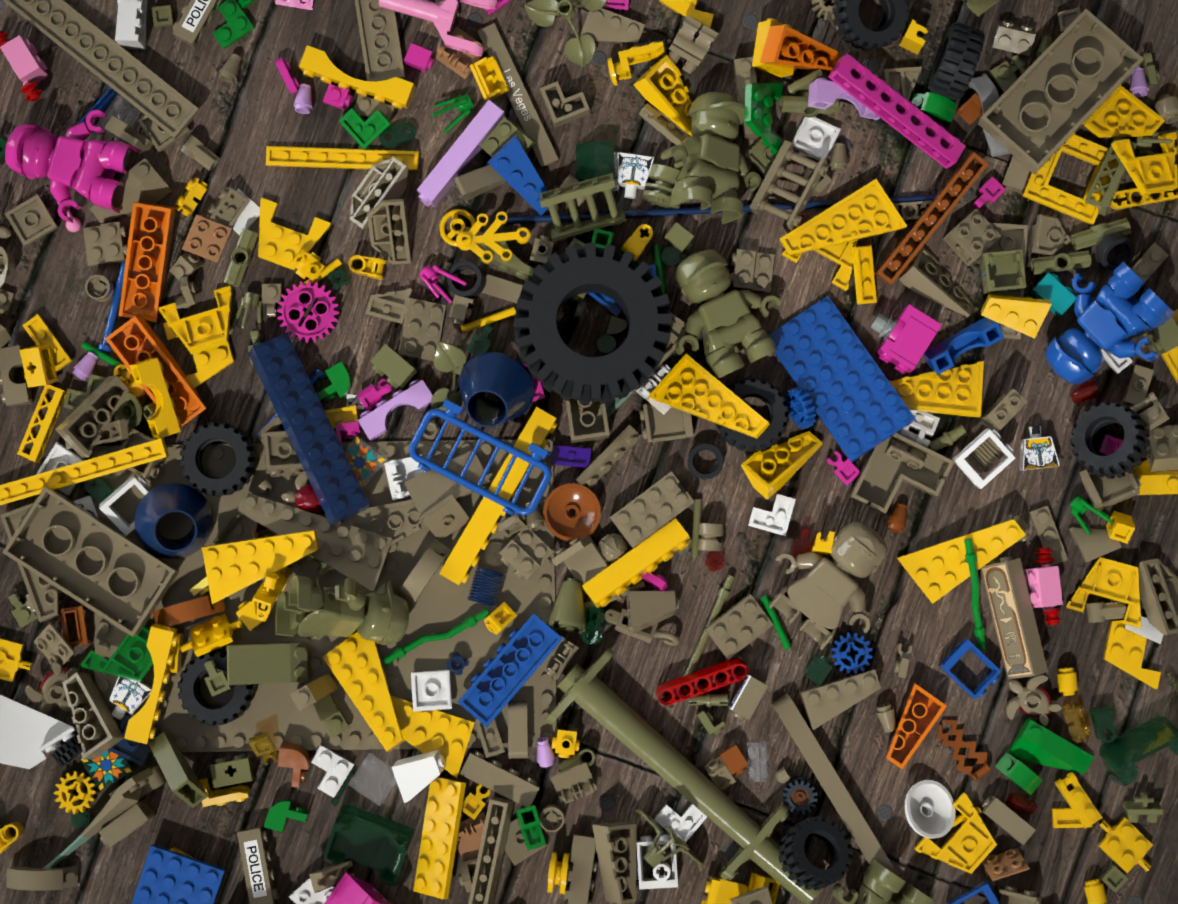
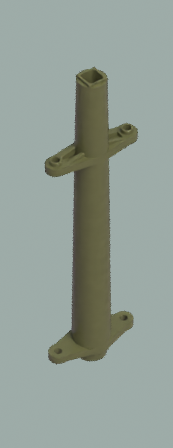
M608 648L586 670L576 663L558 683L557 687L565 694L545 720L551 725L574 700L741 846L720 871L719 876L723 880H731L738 872L736 869L751 859L801 903L811 904L821 893L822 889L814 890L813 888L806 890L804 889L805 885L801 887L795 885L796 879L790 881L787 878L790 873L788 871L784 873L782 868L785 864L784 862H779V857L783 855V853L778 852V847L781 845L770 836L779 821L783 822L788 817L789 813L787 811L789 807L781 803L759 826L596 675L614 655L615 652L612 649Z

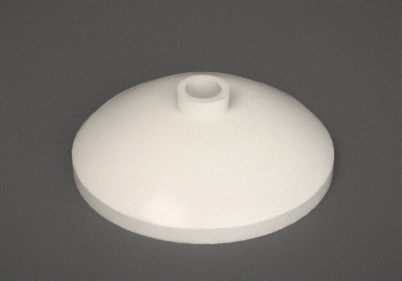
M923 780L915 783L909 789L905 798L907 820L913 830L925 838L935 839L946 835L954 824L956 811L952 805L954 801L949 791L942 784L933 780Z

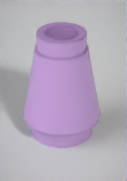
M1138 67L1132 74L1130 92L1137 98L1146 96L1149 90L1144 68Z
M300 85L293 105L297 113L309 114L312 109L310 85Z
M88 352L73 367L74 371L72 373L81 380L86 381L87 378H90L98 357Z
M547 737L538 738L537 763H539L540 767H550L554 765V760L556 759Z

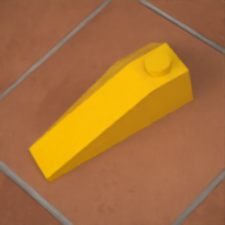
M666 55L648 69L633 85L648 102L692 137L691 120L688 118L689 109L692 104L688 95L689 90L687 86L684 87L679 69Z
M810 431L788 439L787 442L779 445L775 444L770 449L754 453L741 464V467L753 488L768 500L783 487L823 443Z
M1148 460L1143 461L1140 467L1137 465L1134 467L1135 471L1132 474L1133 476L1137 475L1141 483L1139 487L1140 494L1138 495L1178 494V470L1150 472Z

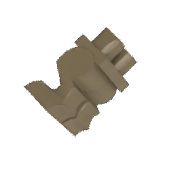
M687 15L683 21L682 28L679 29L669 48L671 51L668 57L675 65H677L681 57L685 58L687 61L682 69L692 74L697 66L700 67L711 49V43L720 34ZM700 30L698 38L694 41L695 33Z

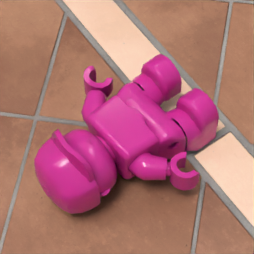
M100 110L91 111L86 117V123L82 122L70 127L65 136L57 138L47 128L24 124L17 126L13 130L6 143L5 162L9 168L29 179H43L45 177L51 179L50 192L58 204H60L58 214L61 219L69 223H73V219L68 217V210L71 207L77 210L82 207L71 200L72 197L68 188L76 190L94 205L120 214V210L113 207L112 198L118 185L123 186L124 183L114 180L116 172L127 174V171L124 169V159L128 150L139 153V149L124 142L84 141L92 135V131L97 134L105 133L102 127L95 126L97 119L107 116Z

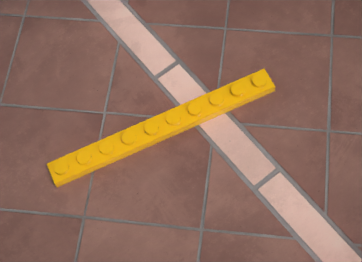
M164 438L0 485V505L38 495L44 487H51L55 490L168 457L169 454Z

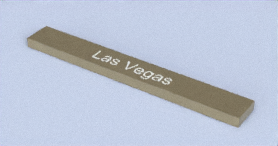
M495 23L478 30L477 33L483 45L487 48L488 56H495L510 89L506 94L523 130L537 142L532 149L541 168L559 161Z

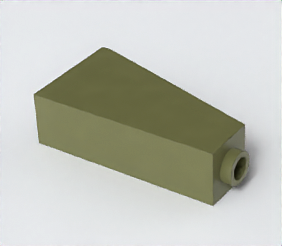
M163 732L148 743L173 793L192 808L208 797L195 773L171 737Z

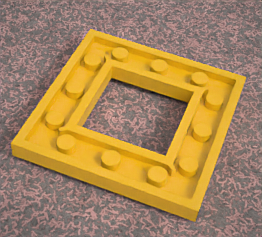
M1074 134L1036 175L1031 172L1022 196L1093 225L1099 208L1085 203V199L1109 148ZM1061 152L1096 166L1082 199L1048 185ZM1114 159L1108 161L1107 165L1111 170L1117 168L1118 162ZM1109 175L1100 178L1102 186L1111 182ZM1101 191L1093 193L1091 199L1101 202L1103 199Z

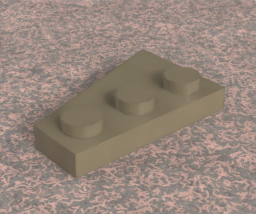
M602 8L594 12L589 11L580 37L584 34H589L594 41L638 43L645 24Z

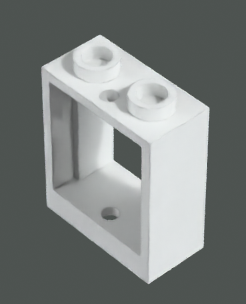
M986 428L952 459L979 489H982L1015 459L1013 456L1014 450L1007 443L1004 445L999 440L1002 437L994 429L991 431ZM989 437L1004 453L1006 458L982 479L964 459Z
M135 474L99 504V509L125 536L135 529V520L128 524L111 504L134 484L144 495L150 491L145 479L141 476L137 477Z
M661 835L656 845H665L671 839V836ZM642 836L640 840H636L639 890L678 887L676 854L671 856L672 877L665 881H659L656 878L643 879L642 846H651L654 839H652V836ZM673 843L670 844L671 852L676 850V846Z

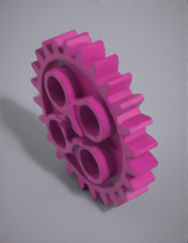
M300 281V287L298 288L293 284L294 290L286 289L288 295H281L284 302H278L282 309H277V312L282 313V316H279L277 319L284 321L280 326H287L285 333L287 334L291 331V338L293 339L297 335L299 342L303 337L306 343L309 342V338L316 342L317 336L323 340V333L330 335L328 328L335 329L332 322H338L334 315H338L339 312L334 311V308L339 305L332 303L336 297H329L331 290L326 293L324 292L325 285L319 289L318 282L311 286L310 281H308L307 286H304L302 281ZM302 294L310 295L309 303L303 304L300 302ZM317 297L318 300L311 309L313 315H308L302 326L299 327L298 324L305 315L303 309H308L314 298ZM318 304L326 305L327 310L324 314L316 312ZM298 310L300 312L299 319H290V312ZM314 320L317 323L316 328L308 330L306 328L307 321Z

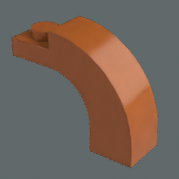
M207 595L153 612L156 624L172 627L226 610L223 599L212 604L211 596Z

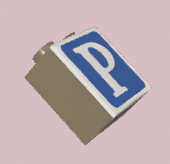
M748 674L743 679L728 706L733 711V716L742 721L745 718L750 720L768 685Z

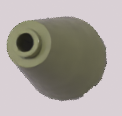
M567 578V581L562 582L548 621V626L551 627L553 625L554 630L575 633V629H580V633L586 631L582 584L578 583L577 579Z

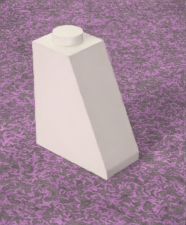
M440 750L397 760L392 766L404 803L410 801L445 769L446 761L444 756L441 755Z

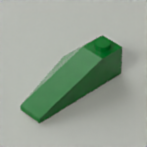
M1027 718L1008 750L1009 753L1025 762L1083 774L1086 773L1094 759V756Z

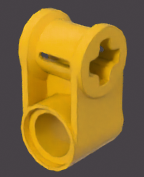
M647 224L640 225L620 250L623 253L629 251L634 254L633 260L636 261L653 236L652 228ZM647 229L649 237H640V230L645 231Z
M355 255L350 258L349 267L355 274L383 280V268L387 261L374 257ZM356 260L363 262L361 269L353 268V263Z
M12 822L0 830V854L24 834V827L20 822ZM10 827L16 830V836L11 835Z

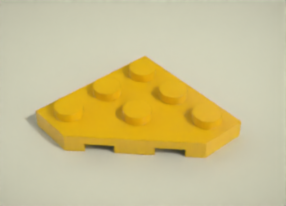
M1120 86L1088 119L1084 126L1099 138L1152 136L1165 120L1127 89Z

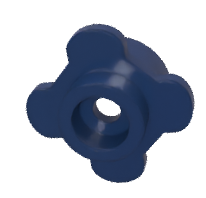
M455 652L452 654V659L446 663V667L455 671L456 675H461L464 667L469 665V660Z

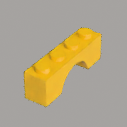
M150 358L130 365L135 384L147 386L156 397L155 412L147 420L153 439H160L181 432L180 419L174 411L175 403L168 392L169 384L163 377L162 363L158 361V358Z

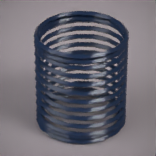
M476 567L474 572L476 574H474L475 577L470 587L473 590H469L472 593H468L471 596H468L467 599L496 607L498 602L490 599L498 600L495 597H499L496 594H500L497 591H501L498 588H502L499 585H502L500 582H503L501 579H504L505 574Z

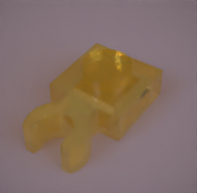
M268 733L249 738L251 748L257 757L263 756L262 761L265 765H268V758H272L274 762H277L278 755L275 752V745Z

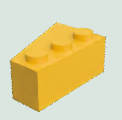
M989 294L981 309V315L1035 338L1052 303L1050 299Z

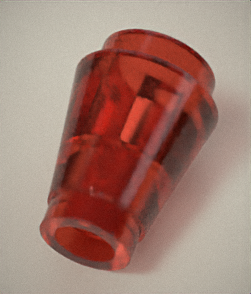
M1087 381L1069 395L1073 403L1076 404L1094 399L1100 392L1094 381Z
M1011 792L1006 800V806L1012 811L1034 814L1037 808L1036 803L1018 792Z

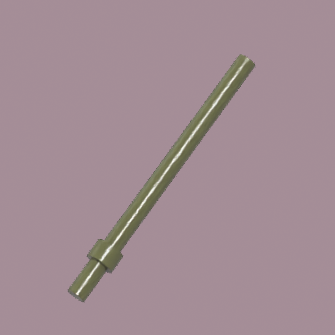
M728 575L723 587L719 589L717 594L719 596L705 628L717 619L725 599H728L731 593L729 590L735 577ZM705 629L683 676L694 672L709 638Z

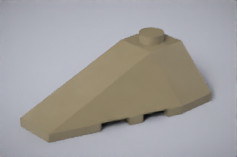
M144 158L119 180L124 185H118L114 191L112 205L120 210V214L93 205L90 210L99 222L104 224L131 213L133 202L141 201L157 204L172 193L173 190L152 164Z

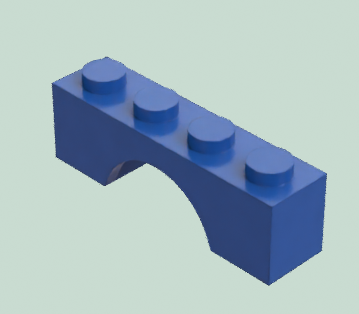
M984 317L927 349L923 355L929 368L939 375L952 368L955 360L962 353L976 347H989L1003 339L1004 335L998 322Z

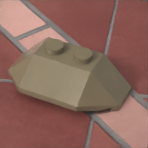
M394 156L374 164L351 196V214L349 219L363 230L369 228L367 212L383 200L399 199L406 190L408 167Z
M404 199L383 200L367 212L371 246L387 258L392 265L410 264V233L406 203Z
M1158 558L1140 562V598L1149 623L1165 636L1178 633L1177 576L1168 567L1163 565Z

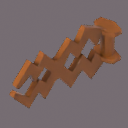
M942 720V723L952 724L950 735H956L955 741H948L949 732L942 733L941 724L938 727L937 739H943L941 746L953 747L952 760H959L956 769L969 775L973 781L977 782L983 775L991 771L987 765V752H975L977 741L964 742L962 740L964 729L956 730L957 720ZM960 748H969L968 758H977L976 764H983V766L972 774L973 766H964L966 755H958Z

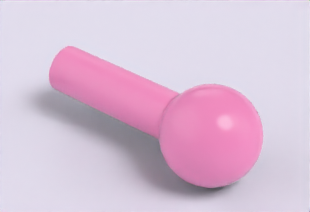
M69 209L67 215L73 219V223L66 221V228L70 232H77L81 228V222L78 218L73 217Z

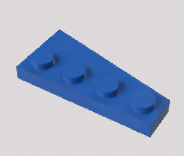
M514 135L488 161V164L542 215L548 208H541L539 193L548 190L517 137Z

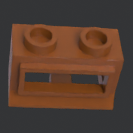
M86 606L60 609L61 613L58 616V623L63 626V633L61 635L71 647L92 644V640H88L87 636L89 622L85 621L84 610L87 609ZM72 612L75 613L78 641L74 642L71 641L68 613Z

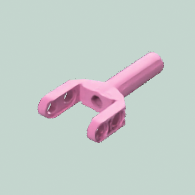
M379 0V7L431 21L436 26L447 48L482 57L483 47L478 46L475 42L449 35L451 34L459 7L458 1L486 10L496 9L498 1L444 0L437 4L427 0Z

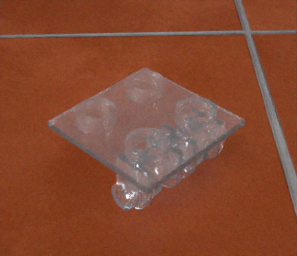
M369 753L348 785L380 806L397 781L392 767L372 753Z

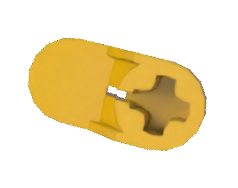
M121 364L114 369V376H117L129 388L128 392L133 393L138 399L145 395L146 391L140 384H135L134 377L126 365Z

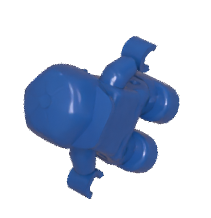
M1124 261L1113 271L1114 275L1108 280V285L1105 284L1101 288L1096 300L1093 302L1090 294L1095 291L1097 285L1094 282H1089L1086 288H1081L1080 285L1084 280L1083 276L1078 273L1073 277L1072 286L1079 293L1076 296L1074 312L1078 318L1079 325L1085 331L1070 328L1062 333L1059 338L1055 336L1045 353L1046 360L1053 371L1068 383L1074 385L1081 384L1095 376L1093 373L1098 371L1104 358L1100 350L1101 347L1109 354H1113L1118 358L1136 357L1138 354L1146 361H1154L1159 357V354L1155 351L1149 354L1144 353V348L1150 345L1151 340L1149 338H1143L1138 344L1131 342V340L1162 326L1175 312L1150 288L1140 297L1139 301L1133 293H1136L1146 283Z

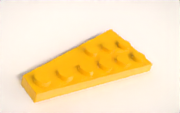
M875 179L781 237L779 241L788 255L791 256L907 228V225L878 180Z
M316 530L203 546L202 553L212 604L266 577L267 572L274 573L318 550L319 544Z

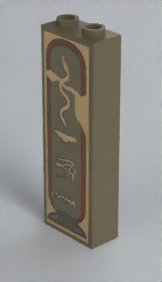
M1012 556L1000 558L1001 562H999L998 558L993 559L980 569L1007 679L1031 677L1046 673L1048 669L1021 559H1012Z

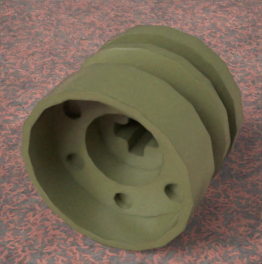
M652 164L648 177L655 183L645 184V188L648 190L643 191L642 197L658 206L679 209L681 204L671 207L670 203L672 189L675 186V180L680 170L661 164Z

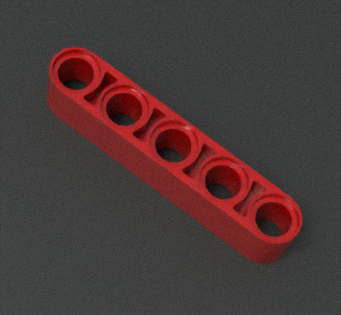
M734 658L662 683L656 688V696L662 705H671L741 681L748 676V668L742 659ZM737 666H742L741 671L734 672ZM723 672L724 676L722 678H716L718 673ZM700 679H706L704 684H697ZM682 685H688L685 691H679ZM663 692H670L667 697H661Z

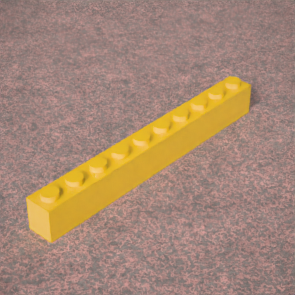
M536 407L514 447L529 455L532 454L528 450L531 443L545 448L548 443L546 437L549 433L553 434L558 426L555 423L557 418ZM509 453L490 485L489 491L495 493L513 457L512 454ZM518 457L516 458L498 493L499 496L508 501L510 499L513 500L517 487L522 482L530 463ZM483 497L442 567L440 575L457 585L467 582L470 573H468L470 567L476 566L480 559L477 555L481 549L485 550L490 540L487 538L490 533L494 534L496 532L497 525L499 524L497 521L500 516L504 517L506 515L503 511V506Z

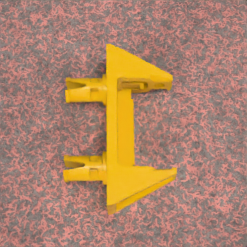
M285 566L274 573L267 572L265 580L252 599L253 616L255 619L263 622L267 620L280 592L285 590L293 569Z

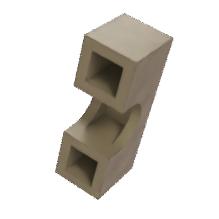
M20 345L0 349V384L3 385L4 391L1 393L3 403H6V406L9 407L33 403L31 387H28L27 383L17 384L14 380L15 371L19 367H23L20 350L24 349V347Z

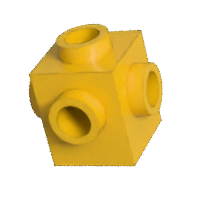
M304 249L290 263L298 269L296 273L303 279L308 277L311 281L318 277L325 267L319 262L321 260L319 256L314 252L309 254Z
M557 729L556 737L552 738L551 748L555 749V753H559L558 757L570 758V755H575V751H579L580 740L576 739L577 732ZM564 741L569 742V745L566 748L562 746V743Z

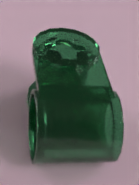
M1111 705L1090 708V717L1096 739L1105 743L1113 742L1116 738V729ZM1109 731V735H1106V737L1102 736V733Z

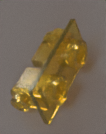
M1077 701L1072 704V707L1070 704L1064 705L1062 712L1066 723L1074 722V725L1068 726L1071 739L1075 743L1082 742L1083 738L1084 742H1086L1090 738L1091 732L1088 724L1084 722L1082 706H1079Z

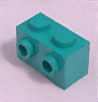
M1048 272L1030 290V293L1037 299H1050L1052 305L1049 310L1059 317L1076 300L1075 292L1068 286L1064 287L1060 283L1061 280L1058 276Z

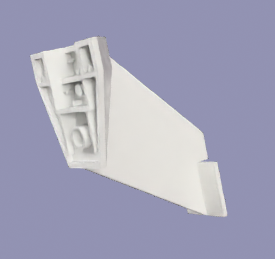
M0 695L1 764L31 769L47 759L43 752L50 753L59 747L58 743L61 741L67 742L75 736L74 733L77 732L76 727Z

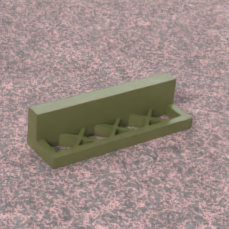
M1115 137L1113 142L1124 139L1121 137ZM1130 141L1133 152L1135 154L1137 143ZM1110 146L1085 199V203L1098 207V214L1103 216L1106 215L1127 171L1112 146ZM1116 159L1119 164L1118 167L1110 170L1107 165L1108 161ZM1109 175L1111 182L1102 186L1100 178ZM1101 191L1103 195L1101 202L1091 199L1093 193Z

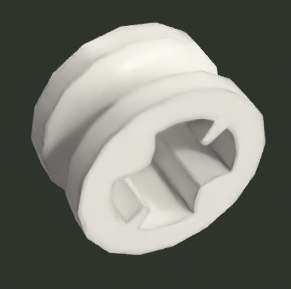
M663 861L653 869V875L659 881L667 880L671 873L670 865ZM660 867H664V871H667V874L664 873V876H661L657 869L660 870Z

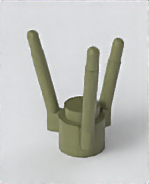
M1178 130L1155 132L1152 136L1135 137L1136 149L1139 150L1140 154L1156 155L1157 153L1147 150V148L1151 149L1152 143H1172L1173 140L1152 139V137L1165 133H1178Z
M245 292L231 324L229 335L232 334L243 308H245L241 328H245L249 310H255L257 307L258 330H262V301H259L260 295Z

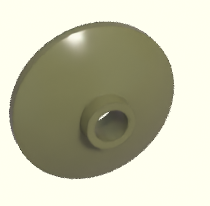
M128 392L117 411L114 412L115 421L126 419L130 430L131 428L135 429L139 425L142 417V407L139 399L133 393Z

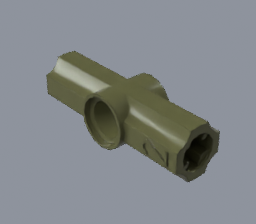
M805 92L801 96L780 97V112L802 113L804 117L811 118L818 113L838 114L839 99H836L833 105L824 110L808 106L809 92Z
M1127 218L1108 224L1102 223L1089 228V230L1075 233L1070 236L1072 247L1075 251L1093 245L1098 246L1099 242L1110 233L1118 232L1125 236L1131 234L1130 223Z
M242 229L237 246L231 255L232 260L224 283L238 288L241 287L247 267L251 263V256L259 236L258 233ZM245 254V261L238 263V255Z
M1089 251L1032 258L1030 264L1031 272L1033 275L1047 274L1048 272L1061 273L1068 270L1091 267V255ZM1058 258L1063 259L1065 262L1064 268L1057 265Z

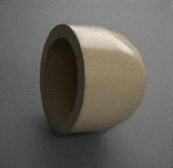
M267 477L256 487L261 494H269L266 490L267 488L271 491L273 489V485Z
M785 766L779 769L776 774V779L779 783L784 784L792 780Z

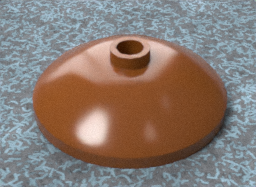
M569 483L555 488L548 495L543 507V517L547 528L556 537L566 541H573L578 537L582 540L592 534L597 528L601 517V508L596 495L590 489L580 484ZM570 509H574L576 511V514L574 516H570L568 514Z

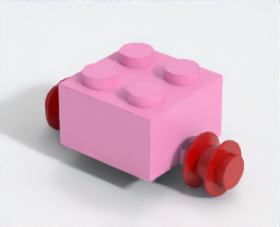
M0 31V51L4 53L18 78L23 82L21 93L27 94L25 97L26 101L34 102L41 97L42 90H37L36 87L38 82L49 76L46 72L48 67L36 55L38 51L28 39L24 40L19 35L12 40H7V32L2 33Z
M1050 547L1038 548L1039 552H1035V554L1039 555L1036 563L1042 565V567L1023 569L1032 608L1047 607L1042 612L1047 617L1043 622H1047V625H1057L1059 620H1063L1058 617V613L1062 610L1053 608L1057 605H1063L1058 566L1048 565L1055 561L1054 558H1051V553L1054 550L1050 551Z

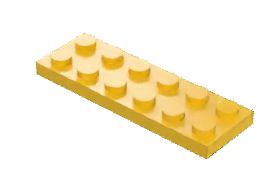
M438 776L430 783L414 892L440 899H448L466 787L465 782Z

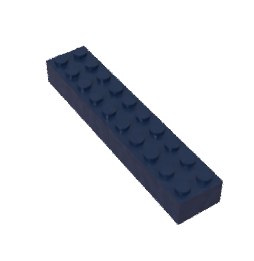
M288 334L252 346L249 356L330 525L365 511L370 504Z

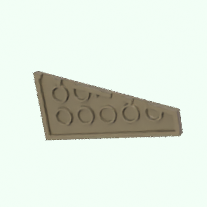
M34 503L0 515L9 541ZM18 563L39 622L42 623L59 616V589Z

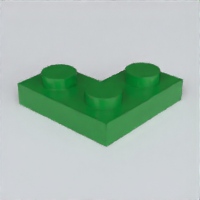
M226 0L217 7L227 23L212 34L223 50L255 29L235 0Z
M351 108L339 120L342 126L363 149L369 147L392 124L380 109H377L365 121L355 108Z

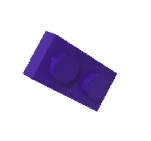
M553 445L551 465L588 468L590 466L591 449Z

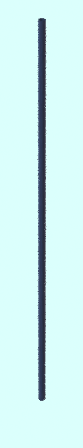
M937 194L889 197L892 203L933 201ZM842 199L808 201L805 209L830 208ZM794 202L769 203L782 210L795 209L797 205ZM743 204L742 212H752L750 209L751 204ZM683 207L679 209L664 208L624 211L626 218L712 214L710 213L711 207L705 210H700L701 207ZM610 211L598 212V214L603 216L610 214ZM590 212L578 213L580 220L592 219ZM570 213L559 214L561 221H573ZM551 214L507 217L505 224L553 222ZM499 217V220L503 221L505 217Z

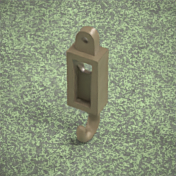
M611 609L605 613V620L616 625L614 630L647 643H651L653 637L664 638L663 642L672 646H676L680 642L675 634L656 630L658 623L634 634H629L628 626L622 624L624 618L628 619L627 610L622 609L621 613Z

